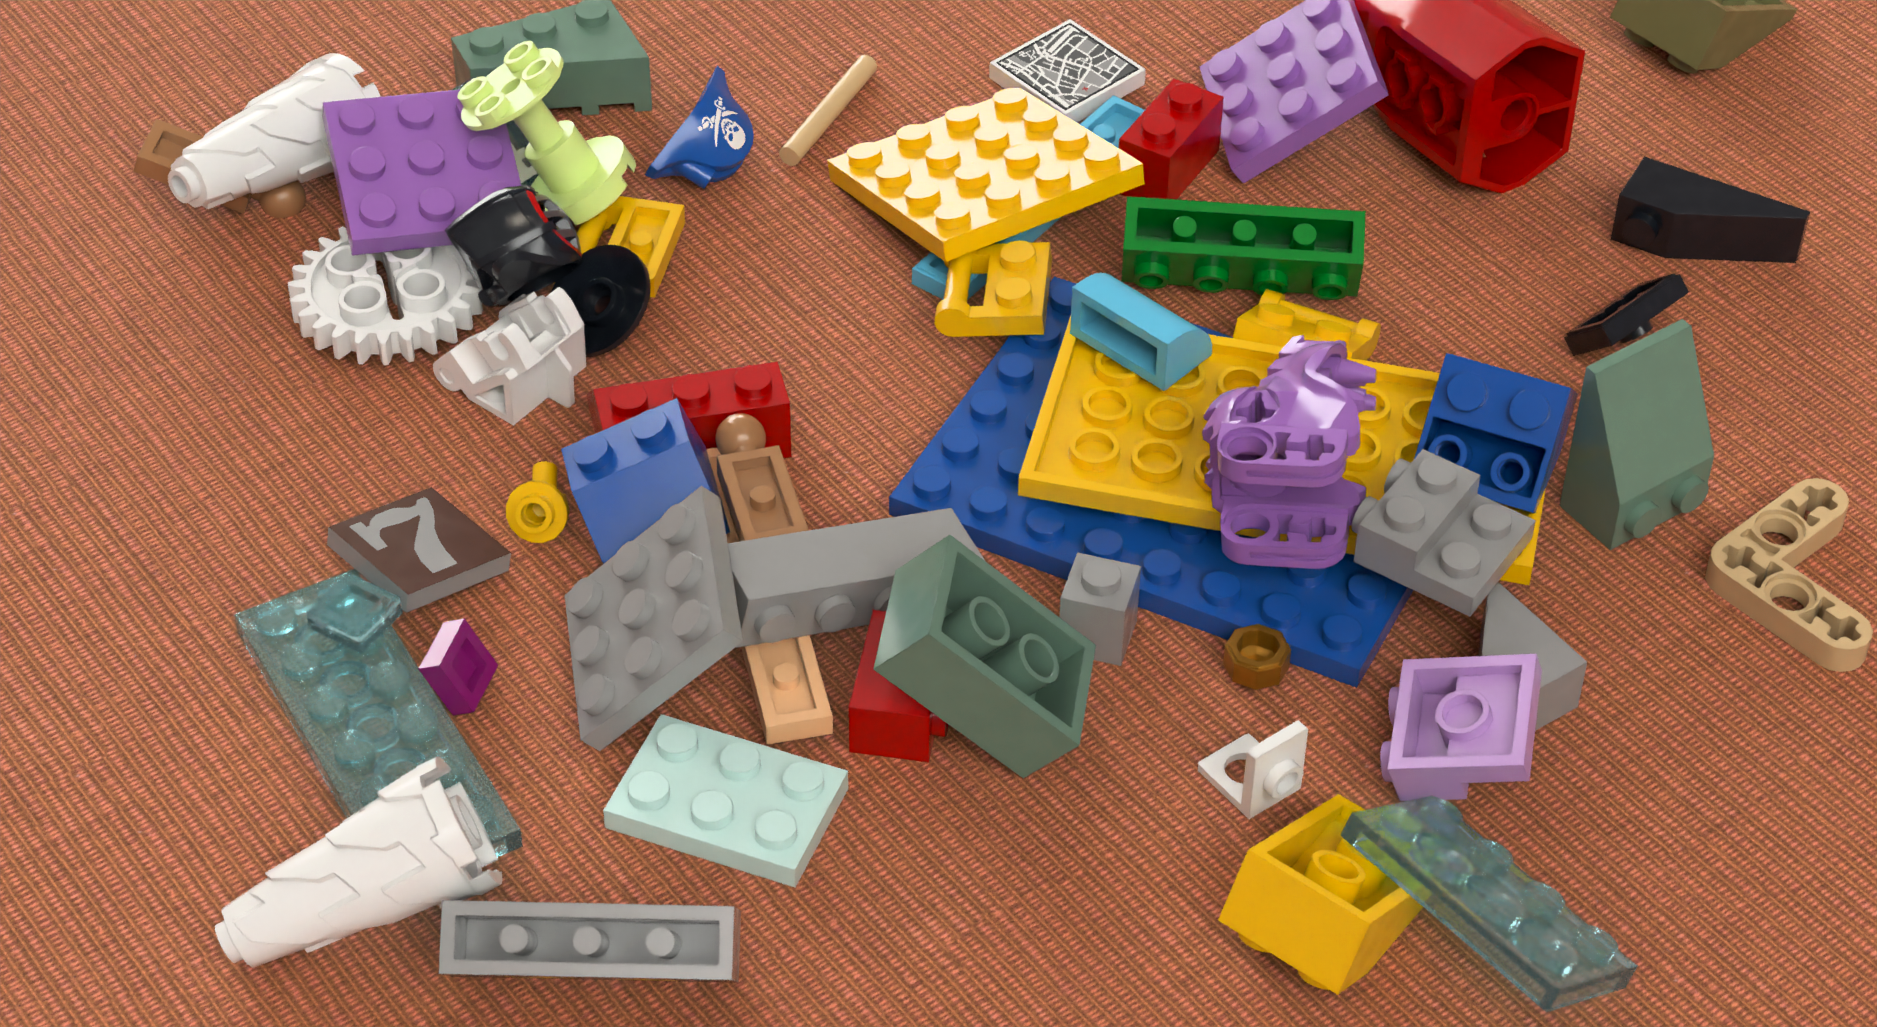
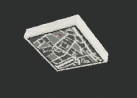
M1071 19L990 62L989 78L1003 88H1021L1077 123L1090 116L1112 96L1122 98L1144 86L1146 69Z

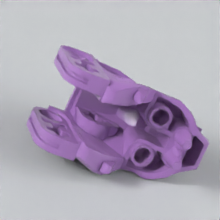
M1304 334L1292 337L1280 350L1279 359H1276L1267 368V377L1261 379L1258 387H1240L1220 394L1203 415L1204 419L1208 422L1202 431V436L1210 445V458L1206 462V467L1209 471L1204 475L1205 483L1212 489V507L1221 513L1222 552L1228 559L1245 565L1306 569L1327 568L1343 559L1347 549L1349 526L1352 525L1359 505L1366 498V487L1342 478V475L1345 471L1348 456L1354 455L1360 446L1358 412L1376 410V396L1367 394L1366 389L1359 387L1365 386L1366 383L1376 382V369L1348 360L1345 341L1304 340ZM1253 528L1266 532L1257 538H1243L1235 534L1237 531ZM1280 534H1287L1286 542L1280 541ZM1312 537H1322L1321 542H1311Z

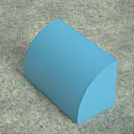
M1096 273L1090 275L1072 287L1070 334L1163 391L1212 355V342L1205 331L1110 274Z

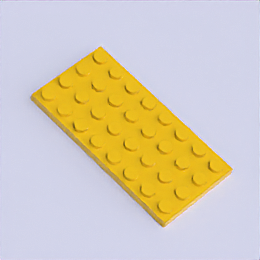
M1070 316L1019 474L1018 496L1221 531V513L1212 507V489L1205 483L1204 477L1209 471L1206 467V462L1210 458V445L1202 436V431L1208 422L1204 419L1203 415L1220 394L1240 387H1258L1261 379L1267 377V368L1276 359H1279V352L1283 347L1208 334L1212 342V355L1163 391L1070 334ZM1347 357L1348 360L1376 369V382L1359 386L1366 389L1367 394L1376 396V410L1358 412L1360 446L1354 455L1348 456L1342 478L1366 487V497L1371 496L1380 500L1385 494L1384 485L1386 478L1395 462L1400 458L1408 462L1414 460L1440 373ZM1545 491L1535 513L1501 504L1536 520L1531 541L1500 578L1501 581L1530 585ZM1352 525L1349 526L1346 553L1354 555L1357 533L1352 532ZM1253 528L1243 529L1235 534L1257 538L1266 532ZM1280 534V541L1286 542L1287 534ZM1312 537L1311 542H1321L1322 537Z

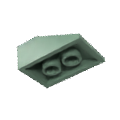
M1681 319L1586 367L1559 506L1609 550L1633 538H1642L1648 535L1657 525L1680 513H1689L1695 510L1708 494V480L1714 459V451L1692 327L1685 320Z

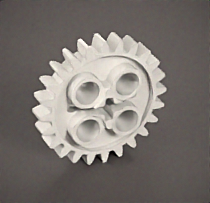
M342 226L338 228L340 240L333 241L324 237L319 238L320 252L305 250L302 253L304 265H294L292 267L294 281L288 282L293 321L294 323H299L301 336L303 338L313 336L317 350L333 345L334 357L336 359H341L349 352L354 351L357 355L358 364L361 365L372 354L380 355L383 365H389L393 354L401 353L408 362H413L415 358L414 350L421 347L428 353L435 355L438 353L437 340L441 339L452 344L457 343L456 328L471 330L473 328L472 315H479L483 312L482 302L478 298L480 288L454 245L352 255L347 230ZM376 261H381L384 265L391 298L398 307L400 320H395L391 316L384 283L381 276L377 274Z

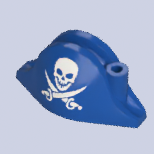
M718 65L706 84L695 108L651 163L645 176L652 179L666 176H684L702 189H705L709 182H718L731 177L742 165L753 145V127L748 115L732 97L728 89L725 72Z

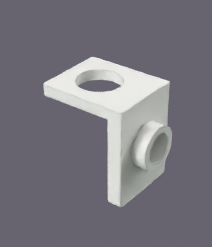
M1297 720L1260 743L1251 734H1245L1199 761L1198 772L1248 819H1251L1301 789L1308 728ZM1235 760H1246L1243 783H1238L1228 777L1225 768L1229 763Z

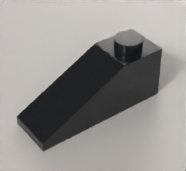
M1644 156L1619 194L1611 240L1663 258L1796 263L1800 256L1810 211Z

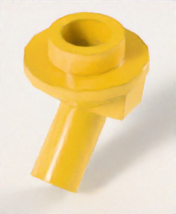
M543 461L534 464L532 467V480L520 484L510 494L506 503V519L510 528L520 538L531 543H545L555 539L564 530L570 513L566 494H562L557 489L558 468L554 463Z

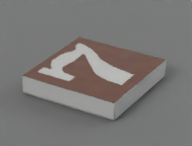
M432 487L328 527L327 545L406 613L509 571L511 552Z

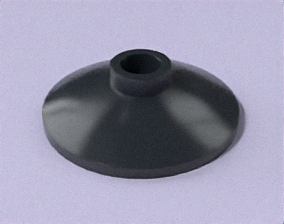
M603 245L582 254V264L572 273L557 280L551 290L552 292L558 287L562 288L573 301L585 324L586 357L605 354L623 343L639 325L649 302L650 277L644 262L634 252L619 245Z

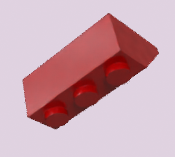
M778 361L651 381L626 383L593 389L587 393L588 406L595 434L677 398L706 449L717 448L715 441L716 431L725 418L733 414L744 413L755 417L762 424L766 433L764 448L779 445L783 458L792 457L790 401Z

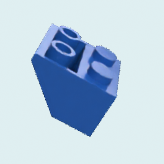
M1446 353L1414 459L1422 449L1479 474L1480 481L1477 494L1494 502L1535 513L1560 456L1578 393L1570 387Z

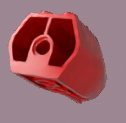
M1354 0L1389 93L1387 97L1373 104L1372 107L1394 133L1459 182L1502 194L1525 185L1569 151L1583 71L1584 49L1511 0Z

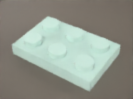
M661 714L603 810L605 828L796 887L848 790V771Z

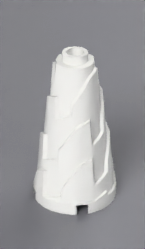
M329 53L308 62L288 79L250 100L241 112L213 128L202 139L184 148L182 156L178 157L171 164V171L168 174V183L172 193L182 203H188L194 208L203 206L206 209H210L249 193H263L297 180L303 183L334 172L322 118L323 102L381 97L377 87L373 82L362 88L354 75L365 70L344 55Z
M437 756L417 765L416 768L378 791L379 798L345 819L338 827L325 834L324 838L265 873L266 879L224 906L221 910L224 921L215 925V932L223 951L230 961L236 963L243 959L247 965L254 968L303 949L309 953L366 928L392 924L436 905L442 908V900H465L475 895H483L501 885L502 872H499L497 869L493 871L489 869L482 872L483 867L497 861L498 858L484 825L462 784L458 782L444 790L440 780H436L452 770L448 764Z

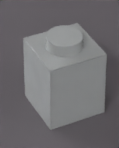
M1077 552L1060 597L1059 617L1096 645L1095 661L1121 666L1137 622L1141 566Z

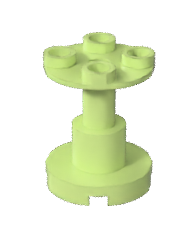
M524 41L513 47L505 55L504 64L486 77L474 78L461 88L457 96L463 105L461 119L466 127L473 131L493 129L513 120L529 141L524 155L538 173L531 187L539 194L548 197L556 203L576 226L601 213L623 193L628 185L622 178V175L627 167L634 172L636 161L618 137L609 135L595 137L586 141L573 122L569 120L557 122L542 101V98L559 79L564 65L563 58L555 49H538L532 41Z

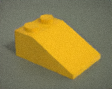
M1338 794L1248 849L1218 921L1236 931L1239 938L1249 947L1261 952L1271 953L1297 969L1300 977L1310 985L1324 990H1331L1339 995L1372 969L1448 879L1456 863Z

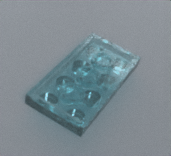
M1428 796L1351 813L1340 836L1545 1012L1626 988L1638 966L1618 950L1616 940L1606 931L1596 926L1588 925L1565 906V899L1557 890L1530 877L1513 862L1512 854L1505 847L1495 841L1483 838L1462 820L1463 815L1460 810L1450 802L1438 797Z

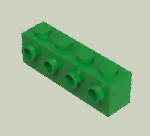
M1127 196L1121 282L1135 283L1147 289H1159L1167 285L1193 286L1197 290L1207 293H1217L1226 289L1253 290L1255 293L1263 295L1264 291L1269 289L1283 294L1286 292L1313 294L1315 297L1323 300H1339L1345 296L1357 297L1364 265L1366 211Z

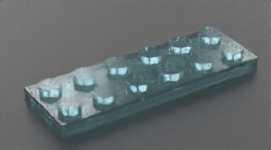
M356 569L234 614L238 635L346 818L379 798L378 791L416 768L417 765L439 756L452 770L436 780H440L444 790L458 782L462 784L484 825L496 856L499 857L523 847L521 829L429 683L419 671L415 661Z

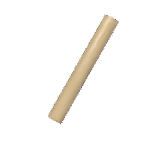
M868 55L859 56L779 151V156L785 164L796 166L876 72L877 64L872 57Z

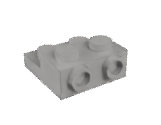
M1422 449L1412 462L1402 458L1395 462L1386 478L1384 485L1385 494L1380 500L1367 496L1359 505L1352 522V532L1357 533L1354 562L1470 617L1531 541L1536 520L1477 494L1480 481L1479 474Z

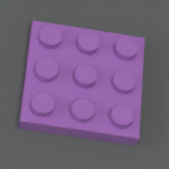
M1305 0L1278 18L1266 22L1251 35L1230 48L1218 52L1211 60L1199 66L1206 90L1224 96L1221 138L1231 170L1243 184L1389 95L1354 0Z
M461 89L323 102L322 118L352 255L453 245L445 229L457 217L495 191L507 187L522 186L506 123L493 129L473 131L467 128L461 119L463 105L457 97Z

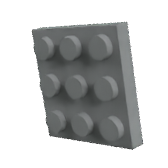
M700 486L679 504L671 506L658 521L633 541L625 543L613 557L588 577L576 582L572 589L564 595L580 740L598 751L603 750L743 642L721 499L703 486Z

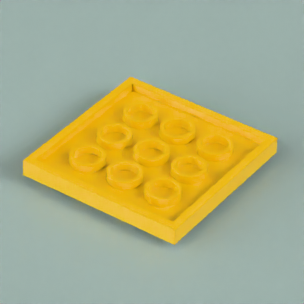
M1021 88L1000 90L989 100L973 106L952 108L941 118L925 124L904 126L897 131L896 135L874 143L856 144L850 147L847 153L827 160L830 181L944 262L951 261L1145 184L1142 162Z

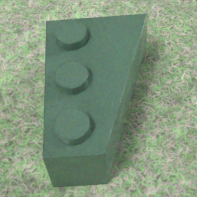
M583 0L576 5L546 13H534L523 19L493 27H481L471 33L451 38L457 90L474 78L486 77L504 64L505 55L516 45L524 41H532L538 49H555L564 61L559 79L542 98L548 109L581 107L582 115L600 114L599 105L634 103L635 112L652 111L649 56L611 0Z

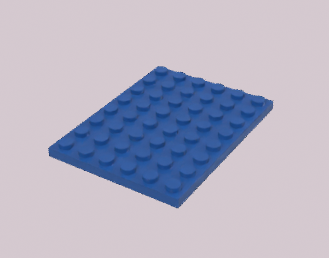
M1054 276L1049 286L1044 335H1010L891 493L889 496V515L897 517L952 508L976 547L1064 580L1068 579L1077 552L1141 566L1138 607L1229 640L1234 630L1255 624L1282 632L1290 646L1291 664L1357 688L1413 590L1355 563L1353 554L1345 553L1343 559L1337 564L1320 569L1245 565L1228 559L1222 552L1221 531L1018 496L1019 474L1071 316L1072 287L1077 284ZM1193 324L1207 334L1233 338L1232 336ZM1236 534L1237 536L1243 537V538H1256V537H1251V536H1245V535Z

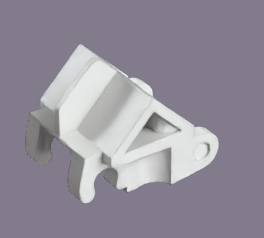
M560 287L556 288L546 297L543 295L537 296L535 292L528 295L522 294L500 310L499 320L486 330L466 338L433 363L434 374L445 388L450 391L461 389L469 400L514 426L547 398L566 408L571 407L575 403L573 377L586 367L585 324L571 298Z

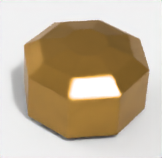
M1261 624L1235 629L1227 641L1224 649L1223 665L1232 682L1254 690L1279 685L1289 669L1291 648L1280 631Z

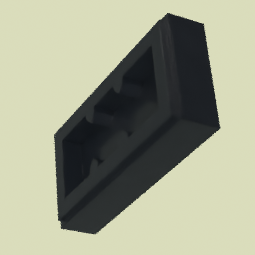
M1675 273L1639 283L1567 332V336L1564 339L1573 356L1613 346L1618 341L1620 343L1632 341L1653 328L1650 319L1688 294L1689 291L1681 275H1675Z

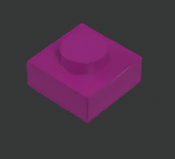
M464 618L443 622L418 669L454 716L474 713L498 664Z

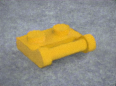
M619 196L601 213L580 224L577 235L581 253L583 254L595 248L603 231L609 229L612 224H616L608 245L623 246L634 252L644 262L650 277V297L655 298L685 225L684 205Z
M1018 240L1009 243L991 244L951 261L944 262L948 268L944 299L936 306L934 320L935 327L940 333L951 337L1044 335L1052 268L1050 242ZM971 274H987L983 306H970L967 303Z
M1266 289L1259 304L1237 318L1233 338L1282 347L1292 337L1303 334L1304 340H1341L1346 342L1348 358L1367 360L1376 348L1381 324L1362 318L1357 323L1285 301V294Z

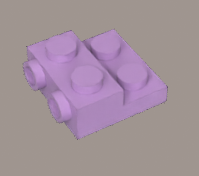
M1537 654L1403 659L1399 687H1392L1390 689L1388 699L1389 717L1393 726L1391 741L1383 742L1380 754L1383 779L1385 782L1393 783L1399 801L1467 799L1469 783L1530 780L1542 675Z

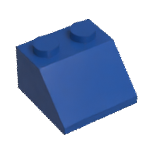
M677 398L561 449L572 494L603 564L613 557L625 543L633 541L658 521L671 506L679 504L700 486L705 487L720 497L706 446ZM721 501L725 531L728 534L730 529Z

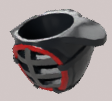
M529 185L507 187L491 193L457 217L445 229L449 240L458 250L473 279L480 288L478 298L485 306L491 308L507 306L522 294L528 295L532 292H537L572 273L583 262L579 238L569 217L556 203L548 197L539 194Z

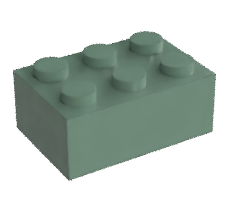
M949 534L895 571L873 670L1020 777L1025 778L1080 746L1096 645Z

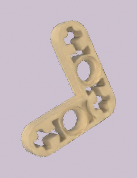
M1819 478L1805 479L1791 487L1717 541L1711 549L1705 579L1708 586L1717 595L1818 665L1832 671H1852L1859 668L1866 660L1873 633L1870 622L1861 613L1794 568L1839 534L1843 528L1849 498L1839 485L1829 480ZM1806 510L1810 511L1807 521L1803 519ZM1766 532L1781 533L1788 536L1793 543L1789 545L1773 544L1767 541L1762 534ZM1781 596L1790 597L1799 601L1804 608L1796 611L1782 609L1772 599Z

